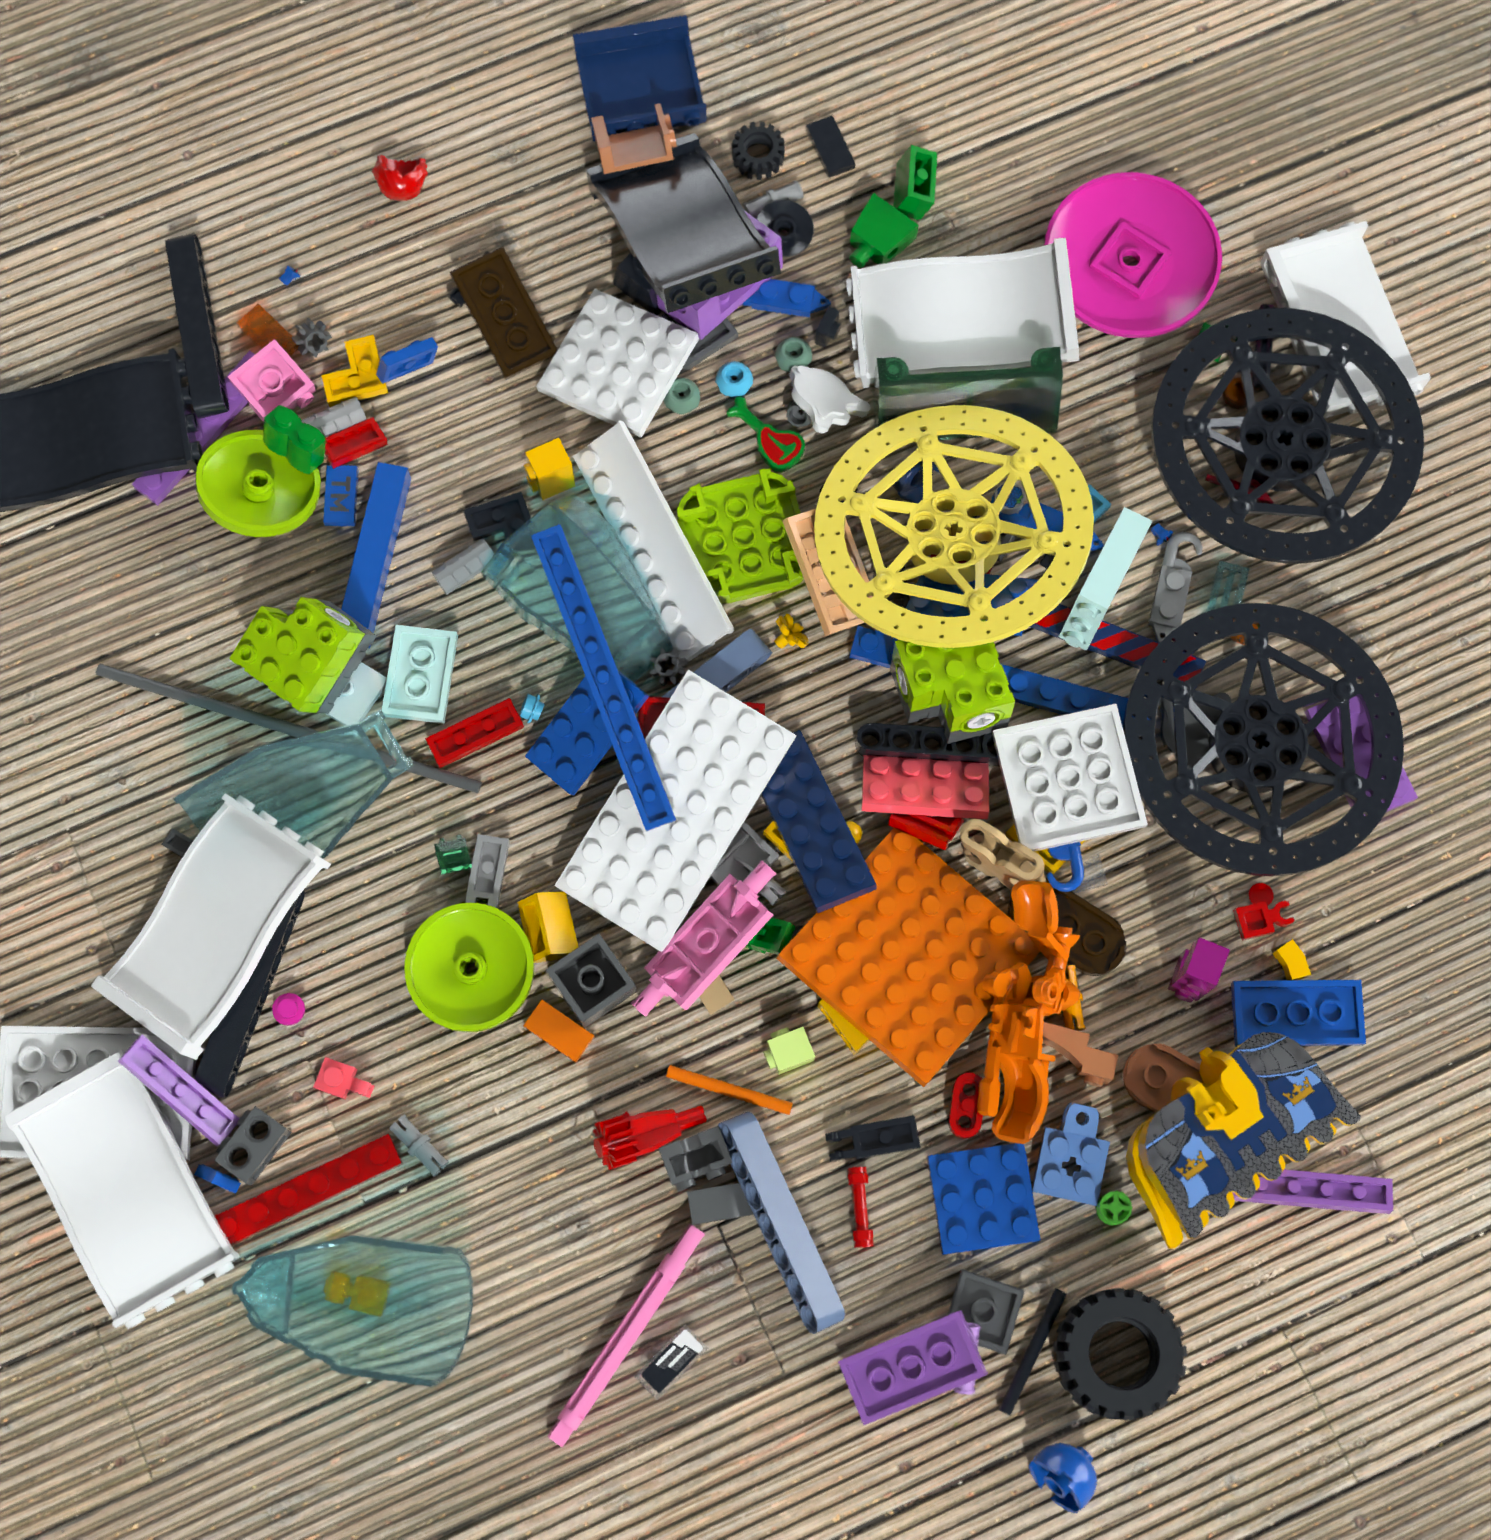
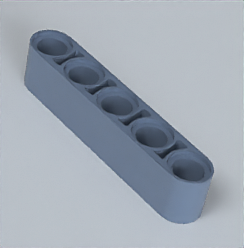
M749 629L693 673L727 693L766 662L772 655V651L753 629ZM679 684L662 697L671 698Z

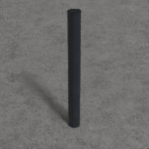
M1055 1288L1000 1405L999 1411L1011 1416L1067 1296L1065 1292Z

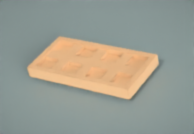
M816 509L787 517L783 520V524L824 634L828 636L864 624L865 622L854 615L840 601L824 576L815 544L814 522ZM845 517V543L850 559L864 581L870 582Z

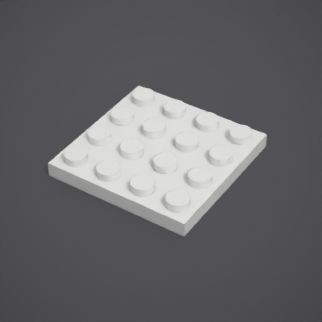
M594 289L536 387L539 392L614 426L619 420L624 421L630 433L642 437L698 342V333Z
M1117 704L993 730L992 736L1019 843L1033 851H1039L1147 827L1148 824Z

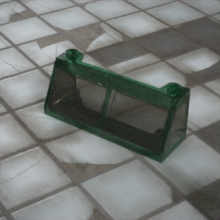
M1060 347L1041 348L1034 352L1031 357V367L909 375L908 366L902 359L896 357L877 358L872 386L876 428L896 417L921 409L948 405H971L1004 411L1029 421L1047 433H1056L1063 381ZM949 434L937 437L938 440L978 438L982 436Z

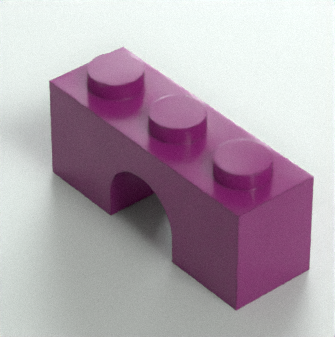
M1197 938L1192 943L1190 950L1186 949L1180 954L1168 990L1175 992L1174 996L1185 1002L1200 1000L1217 986L1230 949L1203 938Z

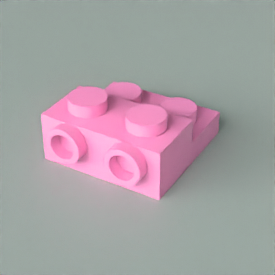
M275 339L228 376V380L246 399L249 406L263 422L264 417L278 405L291 410L297 406L303 409L315 398L313 396V393L316 392L314 383Z

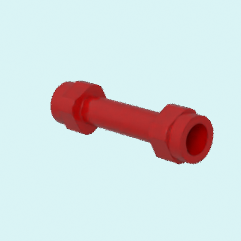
M867 1167L847 1168L848 1185H852L856 1231H852L854 1248L874 1247L873 1230H869L865 1191V1184H868Z

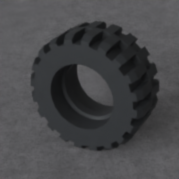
M1113 1288L1088 1295L1067 1311L1066 1318L1063 1322H1060L1056 1331L1059 1334L1053 1346V1352H1056V1362H1054L1056 1372H1059L1062 1380L1060 1383L1064 1390L1069 1391L1073 1396L1071 1399L1079 1406L1085 1407L1088 1412L1108 1419L1134 1420L1135 1418H1144L1152 1415L1153 1411L1162 1409L1169 1403L1168 1398L1171 1395H1176L1180 1388L1178 1384L1180 1377H1185L1187 1367L1183 1366V1357L1187 1356V1346L1182 1345L1181 1337L1184 1334L1181 1327L1176 1326L1173 1322L1174 1315L1169 1309H1163L1160 1306V1301L1152 1296H1145L1143 1292L1134 1289ZM1115 1321L1126 1322L1139 1329L1146 1338L1150 1352L1149 1365L1144 1376L1136 1383L1124 1387L1113 1386L1101 1380L1092 1369L1089 1359V1346L1093 1335L1105 1324Z

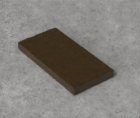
M503 246L450 272L457 290L505 380L555 356L558 349Z

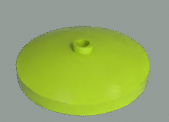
M244 430L228 434L210 445L198 462L196 469V493L198 500L205 512L216 523L232 532L251 537L281 535L296 529L307 521L318 504L321 487L318 467L311 474L295 469L286 457L272 452L263 442V430Z
M481 903L451 905L437 911L426 919L417 929L409 943L404 965L405 980L409 994L420 1011L438 1025L459 1032L488 1030L511 1018L523 1005L531 990L535 969L532 947L522 928L508 914L493 906ZM475 964L478 968L477 972L468 975L466 972L468 965Z

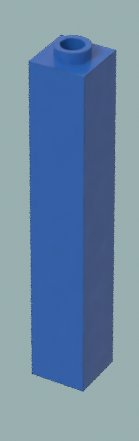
M381 462L377 463L341 610L373 633L412 479L408 467Z

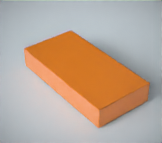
M544 1000L539 1002L523 1025L524 1028L575 1063L578 1062L595 1038L592 1033Z

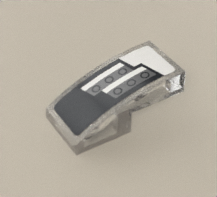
M685 1324L634 1377L658 1401L709 1348Z

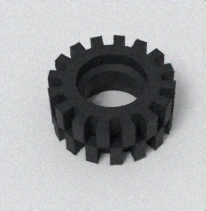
M754 121L750 122L749 129L746 125H743L741 133L739 131L735 133V139L732 142V160H734L735 168L739 167V173L742 176L747 172V178L752 179L753 175H757V180H762L763 174L768 179L772 177V171L775 174L779 172V166L782 167L785 154L784 137L781 138V132L779 130L774 132L772 124L765 128V122L760 121V126L756 127ZM753 144H763L769 148L770 152L766 157L754 158L748 154L747 149Z

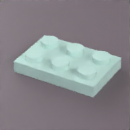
M404 625L395 626L381 711L383 717L445 724L458 641L457 632Z

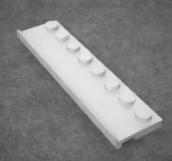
M619 420L615 426L575 454L573 458L673 648H677L680 651L678 658L685 657L688 661H691L713 646L721 637L734 632V627L624 421Z

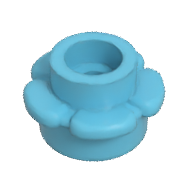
M527 694L519 717L526 719L527 723H531L532 719L538 721L542 713L544 703L539 701V694L536 697Z

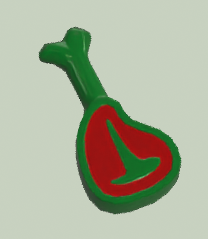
M737 396L734 399V406L727 409L726 415L727 417L741 418L756 432L758 451L764 462L776 472H785L796 465L805 451V442L802 436L791 430H777L770 424H764L748 409L745 397Z

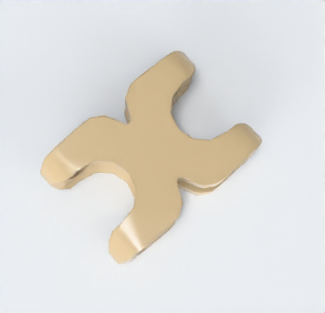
M971 819L962 826L960 838L964 846V857L970 865L988 876H996L1010 890H1012L1016 883L1023 880L1046 882L1044 861L1039 854L1019 842L1009 841L1001 831L980 819ZM973 830H980L984 833V836L975 835L970 839L968 838L969 833Z

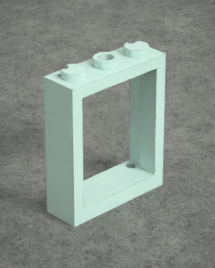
M1123 508L1059 635L1070 646L1080 647L1087 651L1152 520L1128 508Z

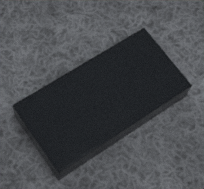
M833 115L806 125V132L828 178L855 169L856 163Z

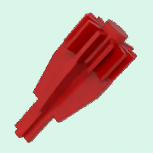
M702 1106L676 1113L673 1109L644 1112L625 1119L623 1115H618L594 1124L596 1128L593 1130V1134L596 1136L593 1141L594 1149L598 1157H603V1166L607 1165L608 1170H612L636 1162V1156L655 1151L680 1137L682 1130L705 1123L707 1117Z

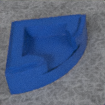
M199 1164L194 1175L235 1194L241 1184L239 1180L204 1164Z

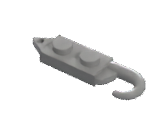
M1190 532L1176 533L1166 544L1148 625L1152 626L1157 642H1161L1173 630L1181 626L1192 570L1188 563L1176 558L1179 544L1184 541L1191 542L1196 548V554L1198 556L1202 554L1201 541Z

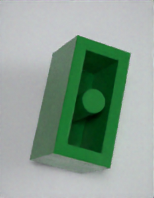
M910 145L896 162L893 207L907 217L920 221L935 204L938 153L914 145Z

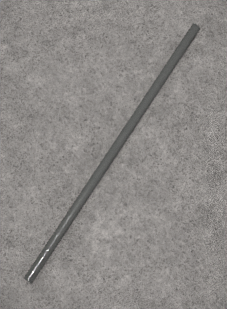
M99 664L96 669L97 676L474 793H479L482 782L130 672L104 664Z

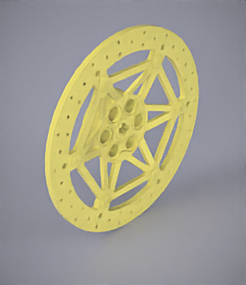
M948 405L921 409L896 417L868 432L852 445L833 467L824 483L816 507L814 533L818 559L824 576L840 601L854 615L878 631L902 641L930 647L958 648L987 644L1007 638L1025 630L1054 610L1069 594L1085 568L1093 540L1094 514L1089 488L1080 468L1066 449L1050 434L1029 421L1004 411L971 405ZM949 434L982 436L1005 443L1018 451L1013 456L944 444L939 442L937 436ZM916 443L917 449L865 494L854 492L864 476L884 457L907 444ZM943 455L1002 467L970 490H965L959 485ZM919 461L923 462V500L919 503L878 498ZM932 462L935 463L949 487L948 489L938 492L932 491ZM1035 466H1039L1048 476L1059 497L1063 512V531L1060 533L1049 531L1029 474ZM1008 477L994 503H990L982 496ZM1017 480L1022 482L1037 529L999 519V514ZM882 511L909 514L907 525L903 526ZM847 515L859 516L876 572V576L870 582H865L857 572L847 551L844 533L845 517ZM871 518L876 519L908 540V545L888 568L884 567L871 524ZM928 529L926 532H921L920 530ZM1006 533L1026 540L1001 544V534ZM988 541L989 543L981 544L979 542ZM1031 549L988 588L984 587V574L993 567L999 555ZM1043 553L1055 556L1043 576L1030 589L996 609L992 607L990 601ZM932 554L937 555L936 557H932V558H931V557H927L928 555H932ZM911 559L915 567L899 572ZM962 560L968 561V562L962 563V564L957 563L958 561H962ZM924 575L939 583L956 584L964 594L904 583V581ZM975 580V589L968 582ZM893 592L968 607L970 615L959 617L925 615L900 607L886 598Z

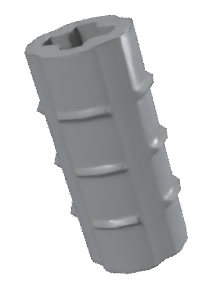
M355 396L344 402L341 401L340 404L331 408L327 407L326 410L313 414L301 421L317 428L324 437H327L367 420L359 400Z
M482 538L473 545H469L461 553L456 554L455 557L446 563L443 562V565L431 573L444 593L448 595L458 587L461 588V585L473 579L482 571H486L488 567L498 560L489 545Z

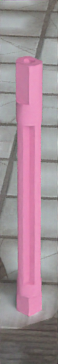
M689 1224L671 1252L665 1255L558 1415L557 1422L547 1435L556 1444L563 1447L572 1432L578 1429L686 1267L685 1263L705 1235L702 1231Z

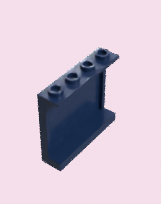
M687 15L573 34L574 51L593 141L596 140L591 118L603 116L608 136L658 126L655 104H661L664 115L669 114L672 128L680 126L693 127L707 122L706 103L703 102L691 47Z

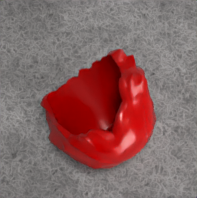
M384 155L377 156L375 166L372 168V173L375 176L381 193L388 199L409 201L420 194L424 180L428 175V165L425 164V158L405 162L404 160H391Z

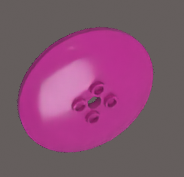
M1135 172L1114 173L1095 178L1081 185L1070 193L1058 206L1050 220L1044 240L1045 246L1053 244L1054 239L1066 238L1075 317L1096 330L1119 337H1153L1183 326L1192 320L1208 303L1221 273L1222 247L1220 237L1206 209L1182 187L1150 174ZM1133 256L1137 259L1138 264L1136 266H1128L1123 262L1122 258Z

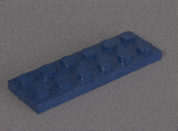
M801 730L793 732L796 738L761 793V796L817 913H820L877 890V887Z

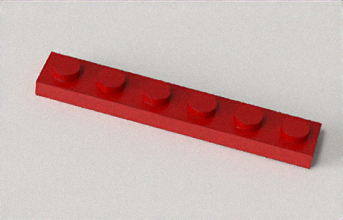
M386 1134L215 1215V1218L231 1246L393 1170L403 1165L391 1135Z

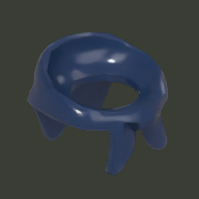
M919 461L893 484L902 500L911 503H919L923 500L922 461ZM932 462V476L933 470L940 473L934 462Z

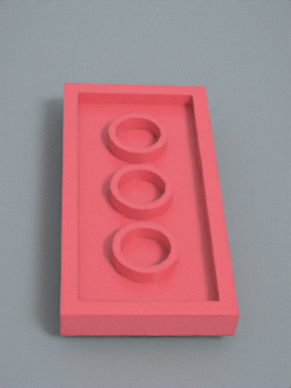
M864 755L861 811L988 820L989 763Z

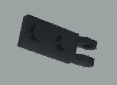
M915 1115L855 1125L847 1130L825 1134L826 1142H838L851 1137L854 1149L840 1150L829 1154L830 1162L852 1158L859 1160L921 1148Z

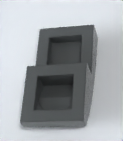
M740 1183L687 1192L693 1225L754 1215Z

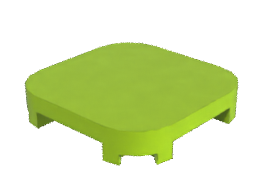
M759 469V474L701 487L699 483L690 487L689 491L683 496L677 507L678 524L721 604L733 603L787 590L799 585L804 580L783 524V520L787 517L801 513L796 498V489L791 480L788 481L782 475L771 472V469Z

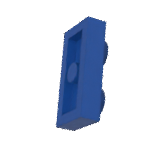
M431 337L423 341L416 340L401 350H391L385 353L380 359L376 373L377 377L383 384L433 364L438 345Z

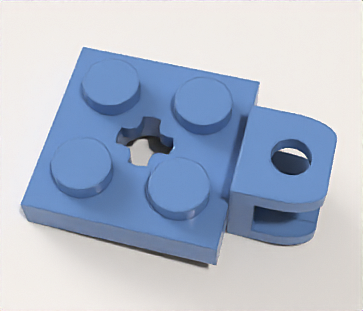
M1070 1102L1063 1111L1059 1130L1044 1127L1032 1192L1097 1206L1110 1141L1096 1138L1099 1123V1113L1096 1108ZM1083 1112L1085 1120L1083 1123L1078 1124L1076 1116L1078 1113ZM1070 1157H1075V1163L1080 1165L1079 1171H1074L1072 1176L1066 1175L1067 1170L1062 1168L1063 1161L1068 1162Z

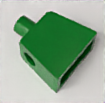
M873 193L852 228L850 244L855 250L849 256V260L860 269L869 260H872L877 265L889 263L915 241L919 224Z

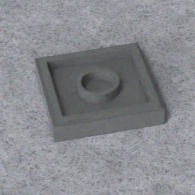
M961 1269L947 1316L962 1310L966 1322L980 1325L978 1346L1007 1355L1025 1290Z

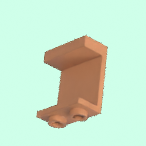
M655 104L658 126L608 136L603 116L591 118L604 174L674 160L672 148L677 147L674 129H672L669 114H663L661 104Z

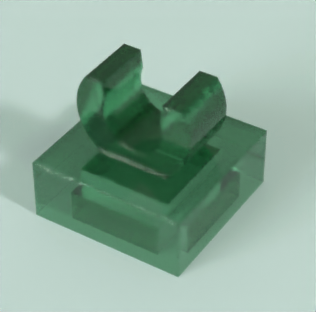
M460 834L456 835V840L445 842L444 838H440L439 843L434 844L441 874L472 868V860L466 838H463Z

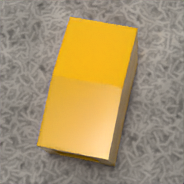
M1293 939L1272 953L1282 966L1286 980H1300L1311 975L1306 957Z

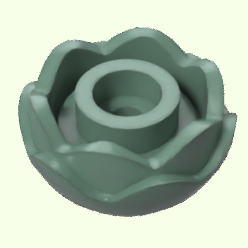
M790 337L779 343L775 351V358L778 366L783 371L790 373L795 365L807 367L811 363L812 350L803 339Z
M677 378L665 396L664 404L675 413H689L697 408L700 403V390L692 380Z

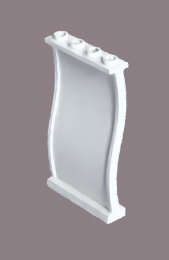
M1066 238L1054 239L1053 244L1004 254L920 258L885 263L857 269V266H851L852 278L846 279L848 296H853L854 305L849 306L851 324L856 323V332L851 333L853 351L858 350L859 360H854L855 377L861 378L863 388H869L871 383L919 374L1011 369L1067 359V362L1079 361V346Z
M224 794L222 797L225 800L224 804L191 843L139 935L104 977L98 975L91 987L177 1052L195 1060L204 1050L201 1047L202 1043L218 1026L249 981L270 939L289 908L322 868L328 869L331 865L321 858L324 851L308 841L305 846L299 843L298 840L301 837L299 834L287 826H284L282 830L275 826L278 822L277 819L263 810L258 815L252 811L256 805L241 795L234 799L228 794Z
M120 1050L8 1113L3 1118L8 1128L14 1131L37 1171L86 1274L113 1319L112 1324L114 1328L125 1325L127 1329H130L146 1320L144 1313L155 1307L156 1311L159 1312L175 1303L173 1296L185 1290L188 1295L203 1287L205 1283L202 1279L213 1273L218 1278L234 1269L235 1267L232 1262L239 1259L240 1256L238 1252L234 1251L207 1204L148 1087L118 1062L120 1057L126 1052L125 1050Z

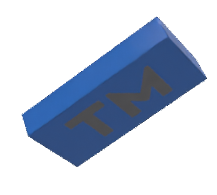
M327 465L323 519L325 526H356L359 474L357 466L341 465L333 469L331 465Z

